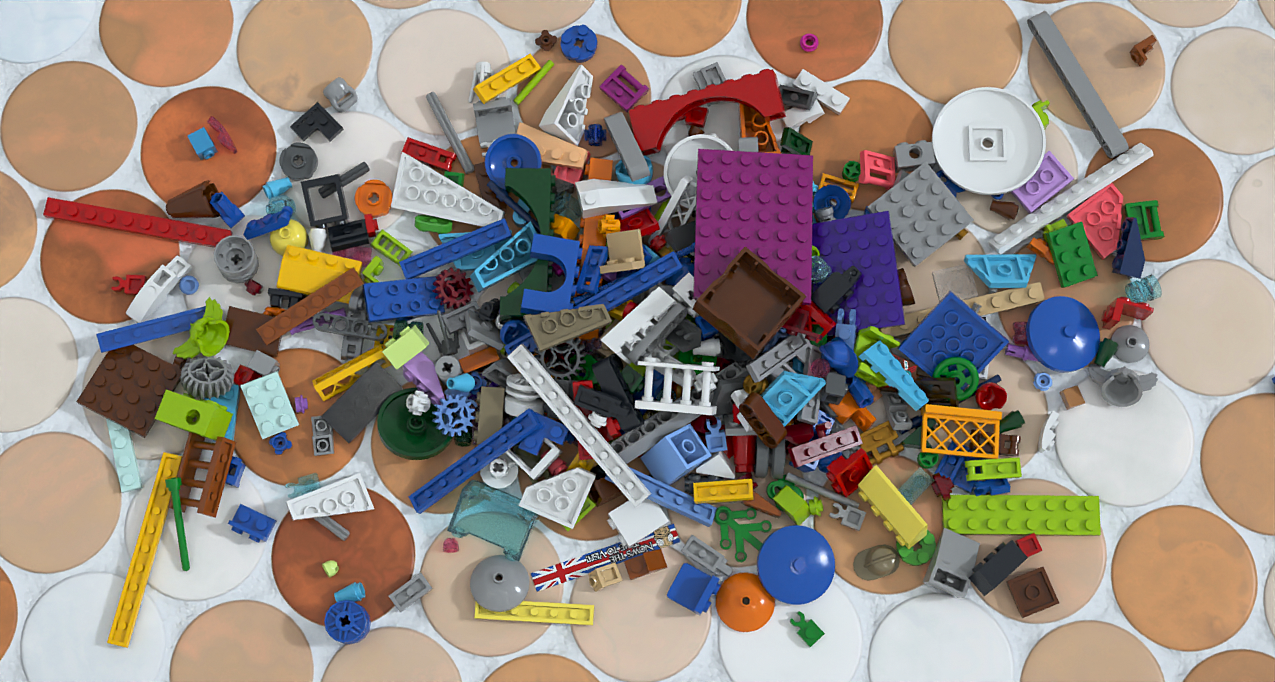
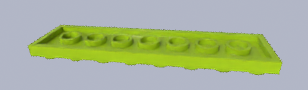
M950 495L951 499L946 501L942 498V526L960 535H1030L1032 533H1035V535L1066 536L1101 535L1099 496Z

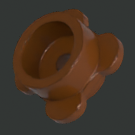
M543 30L541 36L535 39L536 45H540L544 51H550L554 43L557 42V37L549 34L548 30Z

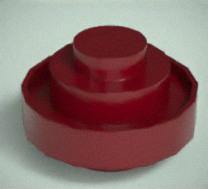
M939 472L932 475L934 482L931 483V486L936 496H942L944 501L951 499L950 493H952L951 489L954 488L950 477L941 476Z

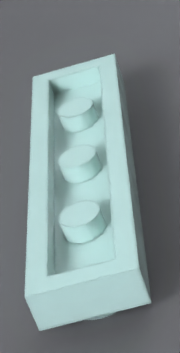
M106 419L121 492L126 493L143 488L130 430Z

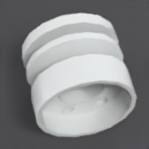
M517 373L507 376L506 392L508 395L505 396L504 411L516 417L527 409H532L534 412L544 415L545 401L523 375Z

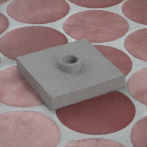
M468 309L465 313L468 335L501 350L504 343L500 339V329L496 326V323L493 321H483L478 317V314Z

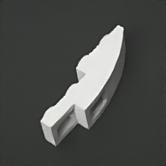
M178 255L166 267L162 265L138 292L126 311V315L137 323L144 322L167 300L166 295L192 270V266Z

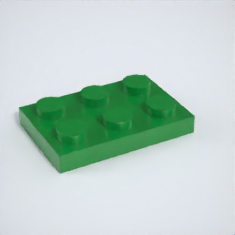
M1076 222L1045 233L1061 288L1098 276L1082 222Z

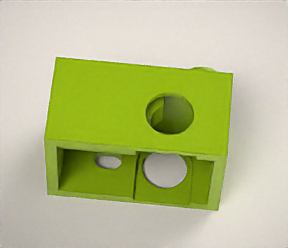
M166 390L155 419L216 441L217 436L225 437L233 414L227 411V407L214 401L202 400L201 398L196 400L194 396L187 393L181 395Z

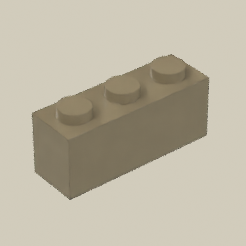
M481 386V392L477 393V403L480 404V410L476 411L475 416L478 430L474 431V442H477V446L503 428L505 388Z

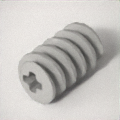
M443 356L435 364L436 373L445 386H447L448 378L463 374L459 362L452 356Z

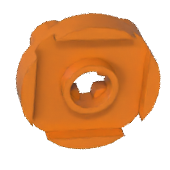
M368 180L361 187L359 186L355 193V203L360 213L364 215L372 214L373 218L385 216L389 213L393 194L383 181ZM374 194H376L377 198H379V200L376 201V203H372V201L369 200V198H372Z

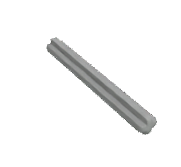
M435 92L427 94L426 98L466 174L472 173L475 170L437 95Z

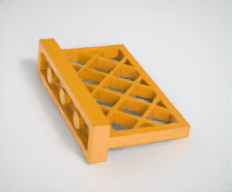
M929 404L921 407V453L998 459L1000 420H1002V412ZM927 418L934 419L939 424L934 431L927 426ZM948 421H953L958 426L952 433L944 425ZM967 422L973 423L977 428L971 435L963 427ZM986 424L994 425V433L990 437L982 429ZM939 428H942L948 435L942 442L934 434ZM959 429L967 437L961 444L953 436ZM978 431L986 438L980 446L972 438ZM930 436L939 444L934 449L926 448V440ZM949 438L957 445L953 451L948 450L944 446V443ZM970 440L976 449L973 452H967L962 445ZM989 442L993 447V454H986L981 447Z

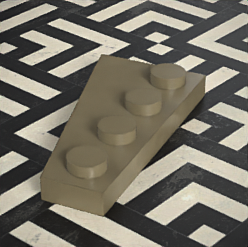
M604 304L523 316L539 353L612 322Z

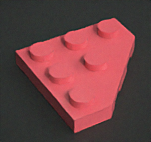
M1113 183L1095 193L1066 216L1072 224L1076 222L1083 223L1088 243L1102 260L1117 250L1119 231L1121 229L1123 195Z

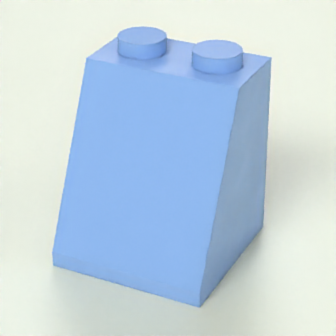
M688 424L665 436L640 458L654 479L670 486L712 455L692 425Z

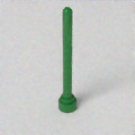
M181 477L165 479V483L172 496L183 571H188L190 563L179 495L182 481Z

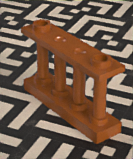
M189 432L177 477H181L182 481L181 489L179 490L181 509L185 513L186 506L198 508L197 513L216 518L236 442L217 436L216 443L204 442L205 437ZM202 449L213 451L211 462L199 461ZM197 468L208 470L205 481L194 479ZM192 487L203 489L200 500L189 498ZM172 497L168 507L173 509Z

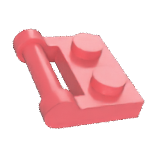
M867 150L860 152L861 174L859 175V183L865 185L869 183L890 190L896 180L895 157ZM870 172L886 176V180L872 177Z

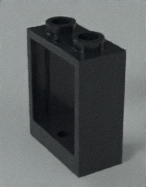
M340 174L301 182L311 227L315 226L318 229L326 228L328 223L334 222L336 226L345 224V220L350 219ZM335 183L342 215L315 221L309 189Z

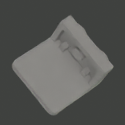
M499 97L485 104L480 100L473 104L480 144L483 142H493V140L507 134H516L510 98Z

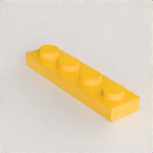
M528 54L479 83L473 90L482 103L485 104L537 73L541 67L533 56Z

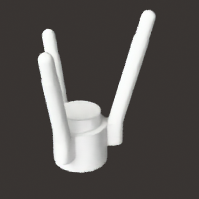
M488 62L476 63V70L473 71L474 77L469 95V103H472L473 88L476 86L477 78L481 83L494 75V70H491V64Z

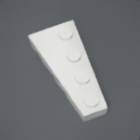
M658 287L609 331L601 341L626 363L630 364L631 361L628 359L630 352L677 302Z

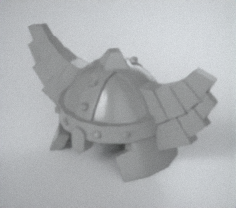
M1089 364L1090 368H1088L1089 376L1093 379V382L1102 386L1101 395L1104 400L1118 407L1134 405L1141 399L1142 392L1151 390L1158 381V378H1156L1158 374L1151 372L1139 376L1125 366L1111 371L1101 369L1096 364Z

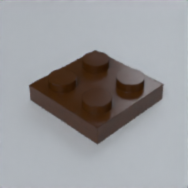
M1044 567L1006 581L1022 618L1059 604V600Z

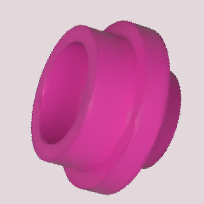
M805 34L800 40V46L806 52L816 50L819 44L818 38L813 34ZM810 41L812 42V45L808 46L806 42Z

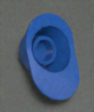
M835 337L830 342L819 347L823 364L827 367L834 368L840 375H844L846 378L854 376L857 372V356L842 338Z

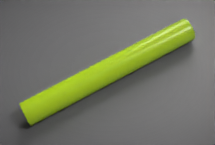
M548 60L515 97L513 102L519 105L555 64Z

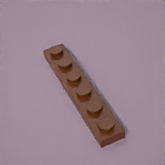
M353 267L256 330L265 344L268 345L364 284V281Z

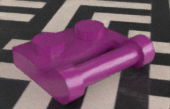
M620 65L599 86L600 90L625 112H628L649 91V88L646 85H642L629 74L623 65ZM622 76L638 91L634 93L618 77Z

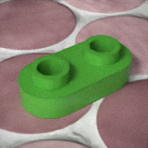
M418 215L415 217L414 226L419 231H431L438 234H447L452 231V221L449 219L430 215Z

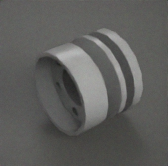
M238 235L227 236L220 240L215 247L214 261L222 276L229 282L244 283L252 279L257 273L259 267L258 257L252 244L246 238Z

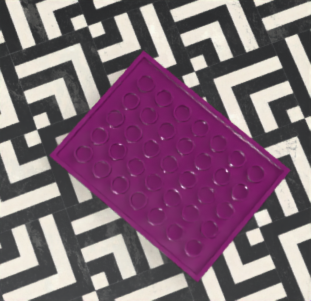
M698 149L693 299H698L712 282L725 272L727 266L744 247H747L763 260L772 271L785 278L806 295L801 305L811 304L813 155Z

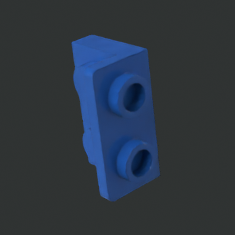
M240 504L233 520H229L228 524L233 526L232 531L241 535L243 532L250 534L249 539L259 543L260 540L267 541L277 521Z

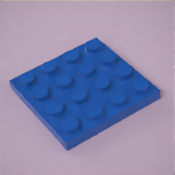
M949 291L898 346V349L931 377L936 366L941 361L950 357H962L974 364L979 374L1009 343V340L952 291ZM956 364L948 366L949 372L957 370ZM967 368L962 371L965 377L970 375ZM940 375V378H946V375ZM965 382L961 389L964 390L969 384Z

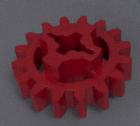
M451 267L448 270L441 271V274L435 277L437 280L433 282V285L436 288L432 291L438 294L435 297L436 300H442L440 305L446 303L447 309L453 306L454 310L471 301L470 296L474 295V292L470 291V289L474 285L469 284L471 278L466 279V272L460 274L459 268L454 271Z

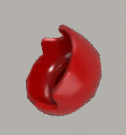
M989 382L977 389L975 401L978 407L983 410L1001 409L1007 401V393L997 383Z

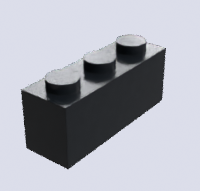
M1013 540L1007 544L1002 542L994 549L996 551L995 554L991 552L983 559L985 561L984 564L980 562L972 569L974 573L969 579L983 596L995 589L1028 558Z

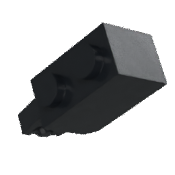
M851 266L842 274L840 272H833L811 295V300L828 316L835 314L841 307L840 304L853 296L856 289L854 285L862 273L855 266Z

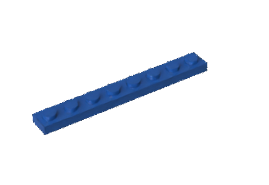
M527 409L408 496L416 513L421 514L538 429L541 424L534 411Z

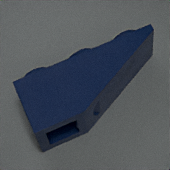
M1126 217L1121 226L1122 235L1117 243L1118 251L1112 262V273L1141 279L1145 256L1137 218Z

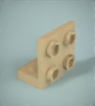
M640 229L606 234L610 261H607V265L599 266L600 274L645 267Z

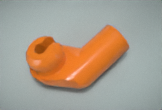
M266 307L262 314L276 317L286 309Z

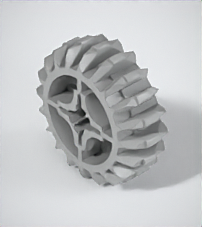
M197 356L196 360L190 359L189 363H185L181 371V382L188 395L193 394L194 398L199 396L202 400L204 398L211 400L212 397L218 399L219 395L225 396L226 392H230L234 383V372L231 364H228L227 360H221V357L204 356L200 358Z

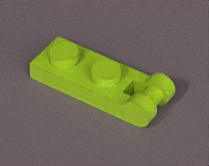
M1020 457L965 461V468L968 471L966 481L1022 477ZM975 467H980L981 474H976Z

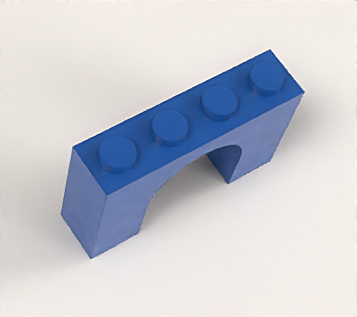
M534 233L530 258L552 261L558 264L565 274V282L559 289L552 292L524 289L520 313L536 315L542 312L550 313L563 309H573L574 303H570L571 296L575 297L577 285H574L573 281L574 278H578L580 267L576 266L577 259L581 260L583 248H579L580 241Z

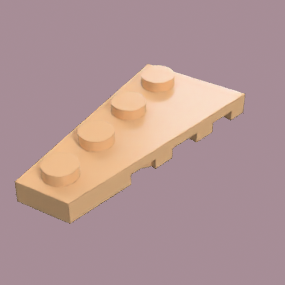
M519 122L517 134L525 136L534 142L540 151L542 164L584 170L588 155L587 150Z

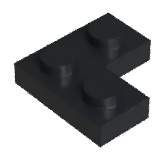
M318 102L290 126L303 142L317 129L329 142L344 130Z

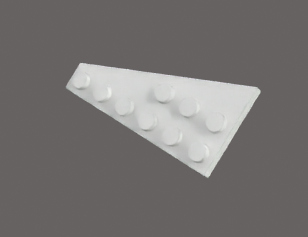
M402 152L391 203L392 208L482 227L504 218L505 212Z

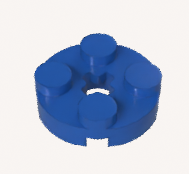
M583 24L568 28L561 35L562 53L567 59L578 63L590 60L597 49L595 33ZM577 40L583 41L581 48L574 46Z

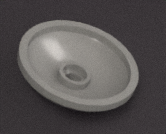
M506 555L488 557L476 566L471 575V593L475 601L489 611L505 612L512 610L520 605L529 591L528 572L523 564L513 557ZM501 576L503 579L497 581L496 577Z

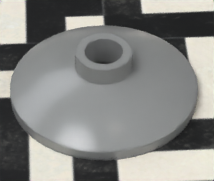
M1122 326L1111 337V340L1118 344V350L1114 355L1121 361L1128 363L1138 362L1148 353V336L1137 326ZM1129 339L1134 340L1135 345H1130Z

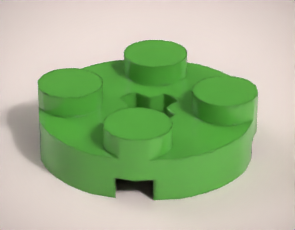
M928 530L927 535L919 541L921 549H917V551L913 550V546L910 549L905 545L902 547L896 540V550L902 561L912 566L927 563L932 558L936 548L935 537Z

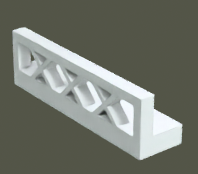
M688 175L680 180L658 221L660 230L651 234L647 243L650 244V241L657 235L661 236L674 229L671 222L672 217L679 216L680 226L687 223L696 206V195L690 196L688 188L690 184L696 187V180ZM687 200L689 210L681 212L679 204Z

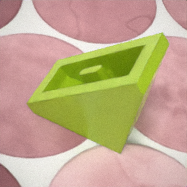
M787 485L772 498L796 525H801L811 515L807 502Z

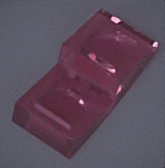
M211 116L207 122L212 129L219 133L218 141L236 154L237 149L230 135L222 124Z
M353 247L332 252V255L361 261L362 267H367L371 262L372 248Z

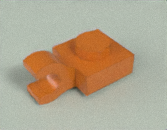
M1033 237L1026 248L1039 257H1044L1050 264L1054 265L1051 251L1047 247L1046 242Z

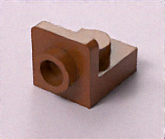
M1153 35L1134 45L1130 51L1132 60L1140 67L1147 61L1146 54L1154 49L1153 45L1157 40Z

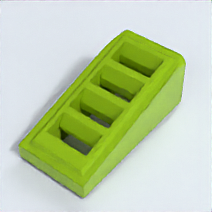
M383 229L370 244L372 248L399 266V262L407 259L413 252ZM382 238H385L386 241L380 246L379 242ZM389 242H391V247L388 249V251L385 250L384 248L387 246ZM397 246L399 249L392 255V250ZM403 250L405 252L400 260L397 259V256Z

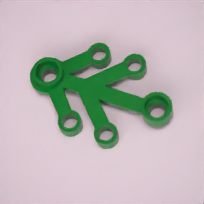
M726 506L718 507L714 521L720 525V547L723 550H728L732 545L728 536L729 526L735 531V560L742 563L747 558V554L744 551L743 538L759 551L762 543L749 532L762 531L767 533L771 530L772 525L767 520L751 524H738L734 520L739 518L755 519L757 513L754 508L731 511ZM753 511L754 516L748 517L747 512ZM721 513L727 515L725 520L720 519L719 515ZM767 523L769 529L764 530L762 524ZM724 540H727L729 542L728 547H724L722 545V542ZM743 553L744 559L739 560L737 554Z

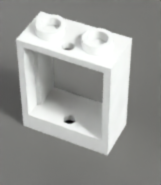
M545 438L544 442L552 449L533 469L511 449L505 453L533 480H537L563 451L551 440Z

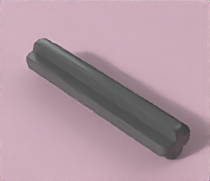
M362 162L340 176L342 186H346L369 172L370 169L367 163ZM335 183L318 189L322 198H326L337 191Z

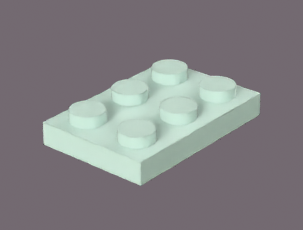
M278 371L241 385L262 439L299 425Z

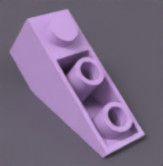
M420 352L403 365V376L405 379L413 382L418 391L428 394L433 405H440L439 399H445L434 363Z

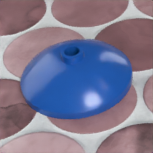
M507 134L499 137L490 145L485 156V168L489 178L502 189H505V168H541L542 166L541 154L537 146L530 139L519 134ZM514 159L518 161V165L515 167L511 165Z

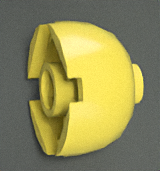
M290 219L287 226L270 232V243L273 250L283 256L287 245L305 249V246L307 247L308 234L302 224Z

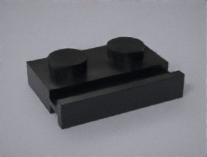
M365 219L328 227L332 252L370 244Z

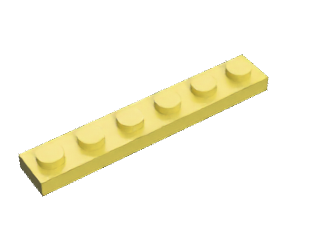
M523 601L512 610L493 612L481 607L476 602L474 618L593 626L594 605Z

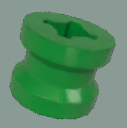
M849 161L844 165L842 177L845 180L857 182L861 174L860 164L856 161Z
M920 452L917 462L920 467L930 469L936 465L939 456L938 454Z

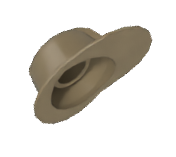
M886 544L865 549L855 557L853 562L854 571L861 579L868 581L888 576L899 567V555L893 547Z

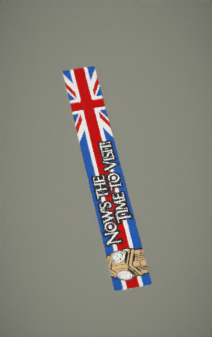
M671 524L654 531L631 548H628L627 545L623 547L621 542L533 572L531 576L538 592L587 575L597 568L615 562L619 564L643 555L645 552L679 543L680 539L675 525Z

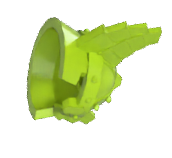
M209 297L205 301L206 309L203 318L190 324V338L183 345L174 348L173 354H177L178 358L192 359L200 353L211 357L219 353L225 346L230 333L229 325L226 321L222 320L223 310L215 299L212 300Z

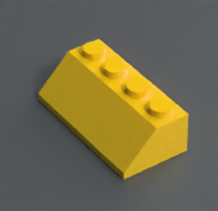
M287 245L281 262L277 288L310 295L353 267L361 277L362 262ZM353 291L337 301L349 304Z

